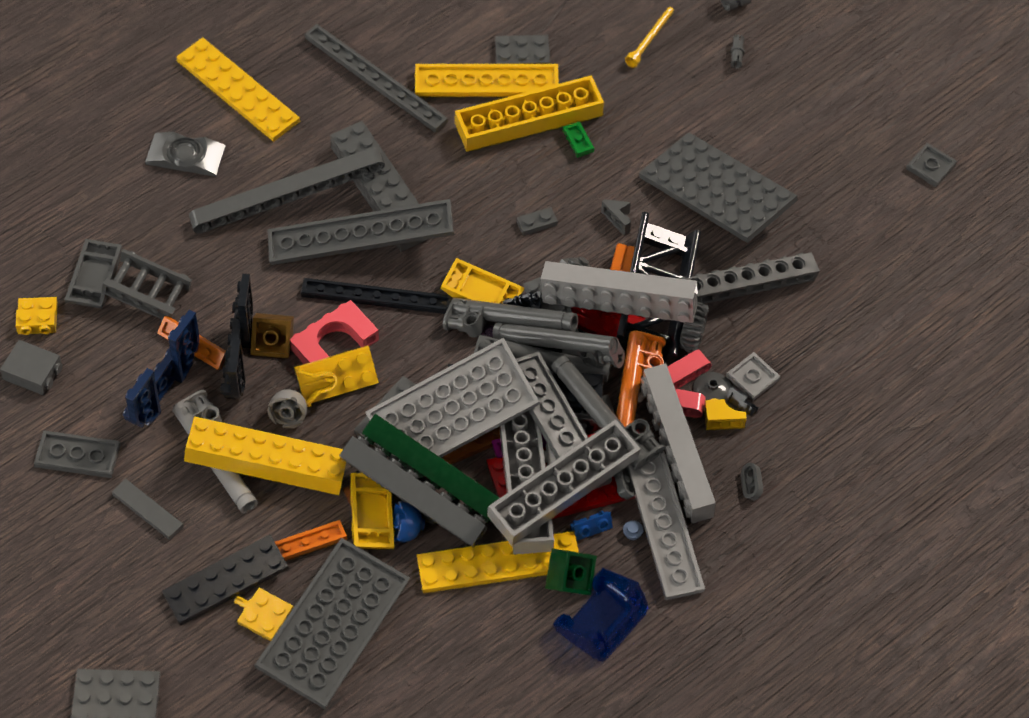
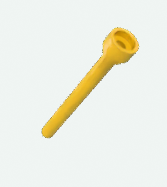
M672 7L666 9L638 48L626 56L625 62L628 66L635 68L640 63V55L674 11Z

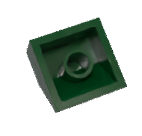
M551 548L545 588L591 596L597 555Z

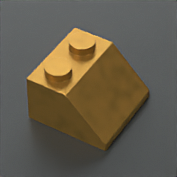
M256 313L252 322L250 355L289 358V339L293 336L294 316Z

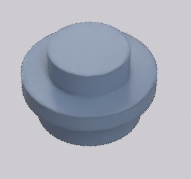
M628 521L623 527V533L628 539L636 540L641 537L643 527L637 521Z

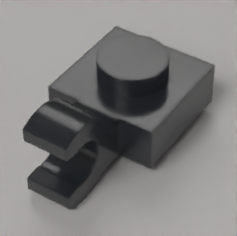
M733 386L730 387L724 398L725 403L737 411L744 410L746 413L753 415L759 409L758 406L747 402L748 395Z

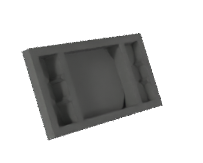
M176 132L155 133L145 164L217 177L226 146L206 137L189 138Z
M85 239L65 297V302L102 309L108 298V295L102 293L103 282L106 278L113 280L118 270L122 245Z

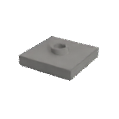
M755 352L726 373V377L743 393L748 395L752 401L781 378Z

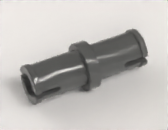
M739 34L733 37V47L730 51L732 55L731 66L733 68L735 62L736 68L742 66V56L745 52L743 48L744 37L741 35L739 40Z

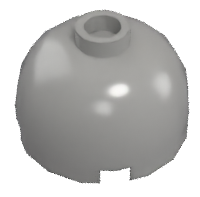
M281 390L271 398L267 409L268 416L273 423L284 424L283 428L298 427L306 417V400L302 394L295 390Z

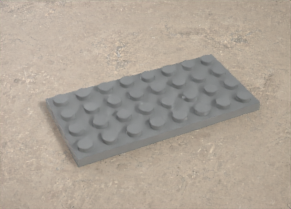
M502 338L371 408L365 413L369 420L372 419L374 414L379 415L441 458L540 405V402L505 339ZM391 454L390 457H389L390 460L393 458V459H395V460L397 461V459H398V458H397L396 456H394L393 454ZM409 465L406 468L403 466V470L406 472L408 469L411 471L415 470Z

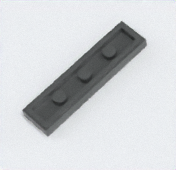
M127 479L122 481L112 491L114 497L167 539L171 540L184 527L182 522Z

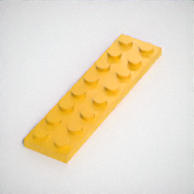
M203 37L176 57L178 63L273 142L300 122L299 116Z
M415 64V95L418 97H511L559 84L558 64Z
M574 531L554 534V549L579 552ZM508 541L477 545L474 548L470 546L417 554L423 593L544 576L548 574L551 552L513 555L511 544Z

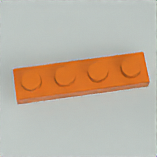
M164 316L157 334L168 340L169 333L176 329L179 322L169 316ZM199 335V346L194 356L217 370L222 369L226 351Z
M337 520L275 541V544L284 560L287 561L336 544L341 538L347 540V535L341 521Z

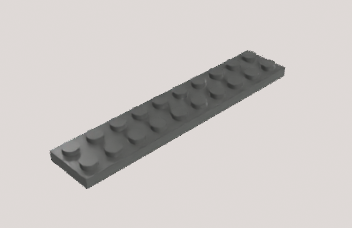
M450 199L268 229L269 262L271 265L451 236L454 235L452 202Z

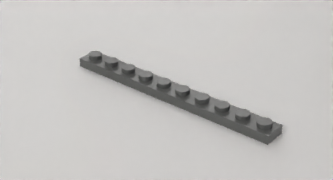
M318 24L305 33L306 40L435 133L448 123L446 116Z

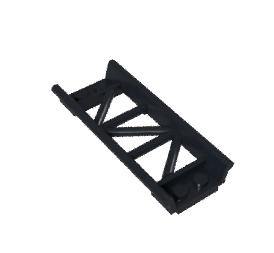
M642 212L630 272L650 275L648 273L650 272L658 276L671 278L693 277L701 232L694 230L687 236L680 235L649 224V213ZM644 243L662 249L641 256ZM671 254L683 257L679 275L646 264ZM621 313L616 337L624 351L627 349L629 333L632 331H642L660 336L666 340V344L662 347L661 352L664 362L671 357H677L684 322L670 320L666 336L646 329V327L667 320L649 318L631 324L628 323L629 315Z

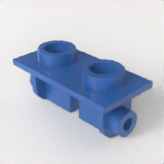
M600 511L589 516L590 519L588 520L586 517L577 521L574 520L570 524V528L575 533L576 541L613 528L611 513Z

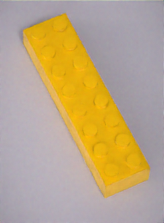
M591 75L455 111V125L465 150L468 152L603 116L604 101Z
M195 416L184 456L185 462L335 495L340 494L347 464L339 456L343 450L340 448Z

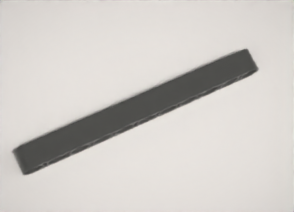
M369 148L194 209L189 213V219L195 233H204L381 171L385 167V163L379 148Z

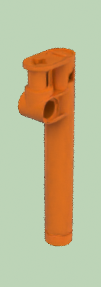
M632 331L629 333L616 417L625 427L635 421L641 377L643 376L644 369L653 367L650 364L654 366L664 364L661 352L662 347L666 344V340L660 336L642 331Z

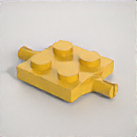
M258 588L249 601L240 596H237V599L234 601L235 604L244 608L237 620L238 624L269 641L273 639L294 608L293 605L261 588Z

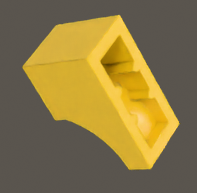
M713 398L705 400L704 416L706 430L745 428L746 412L730 408L725 403V399Z

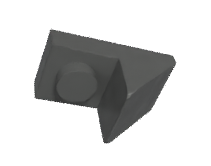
M603 200L602 214L624 236L630 233L631 220L627 215L630 213L631 203Z

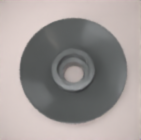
M706 372L697 377L694 382L693 391L703 394L706 400L713 398L724 399L732 386L724 375L717 372Z

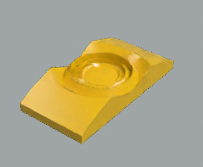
M456 258L440 289L453 298L502 304V301L506 298L510 299L522 294L525 288Z
M351 473L350 502L352 508L353 545L360 549H394L392 493L363 473Z

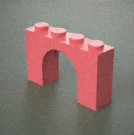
M350 300L339 305L336 310L325 314L322 319L316 323H311L305 330L294 334L289 339L290 350L303 364L329 357L319 345L320 340L328 333H347L360 347H364L367 345L371 346L379 341V330Z

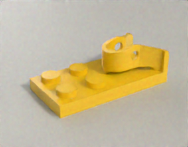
M368 345L294 367L299 388L306 400L307 407H310L311 403L379 383Z

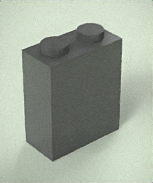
M18 340L0 371L3 380L44 395L47 390L51 389L54 378L62 371L63 364L60 355Z

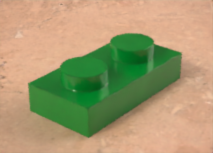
M580 121L563 127V132L577 158L594 153V146Z

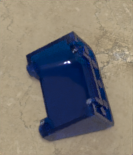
M602 568L594 576L593 588L595 593L576 615L571 618L570 615L561 614L553 623L555 630L560 635L600 662L608 659L648 611V602L639 582L605 568Z

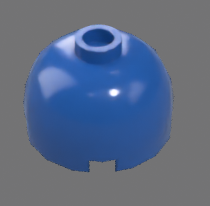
M399 501V504H396L393 510L394 541L409 542L414 540L421 530H424L425 519L422 518L421 512L416 507L407 502Z

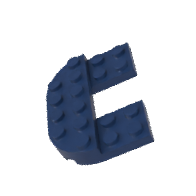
M191 310L180 318L176 329L169 333L170 348L166 351L162 362L156 365L155 371L147 368L143 374L141 373L138 376L134 387L127 391L125 396L127 407L123 412L126 421L141 428L144 427V424L149 426L161 414L160 401L175 380L183 383L188 375L199 346L196 313Z

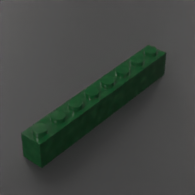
M374 414L362 432L365 435V440L371 445L377 443L381 446L380 450L390 457L393 454L398 458L397 461L405 468L408 465L415 469L413 472L421 479L424 476L427 477L436 489L440 490L442 487L448 491L447 495L455 502L457 499L464 502L463 506L470 512L476 510L481 514L480 517L486 523H490L491 520L487 516L488 507L500 499L497 495L379 415Z

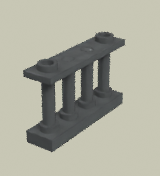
M122 249L120 261L123 264L114 280L105 279L102 293L162 320L164 316L174 319L176 308L172 306L182 289L189 292L192 279L185 274H179L138 256L133 251ZM130 266L141 270L132 287H126L121 284ZM147 274L157 277L158 279L149 295L138 292ZM166 281L175 285L166 303H162L155 298Z

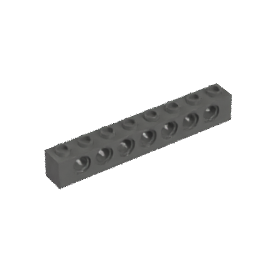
M812 252L678 279L697 281V302L706 304L815 281L820 270Z

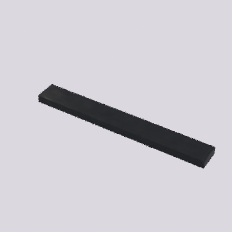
M304 278L301 290V297L339 302L351 300L356 304L440 314L446 313L453 299L450 295L310 278Z

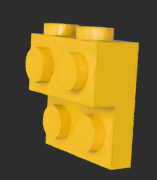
M57 297L18 298V310H16L17 333L23 335L56 333Z

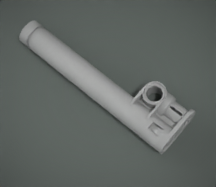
M199 390L186 397L172 409L188 435L194 416L222 422L219 409L209 402L205 390ZM211 467L241 513H248L257 506L258 501L239 473Z

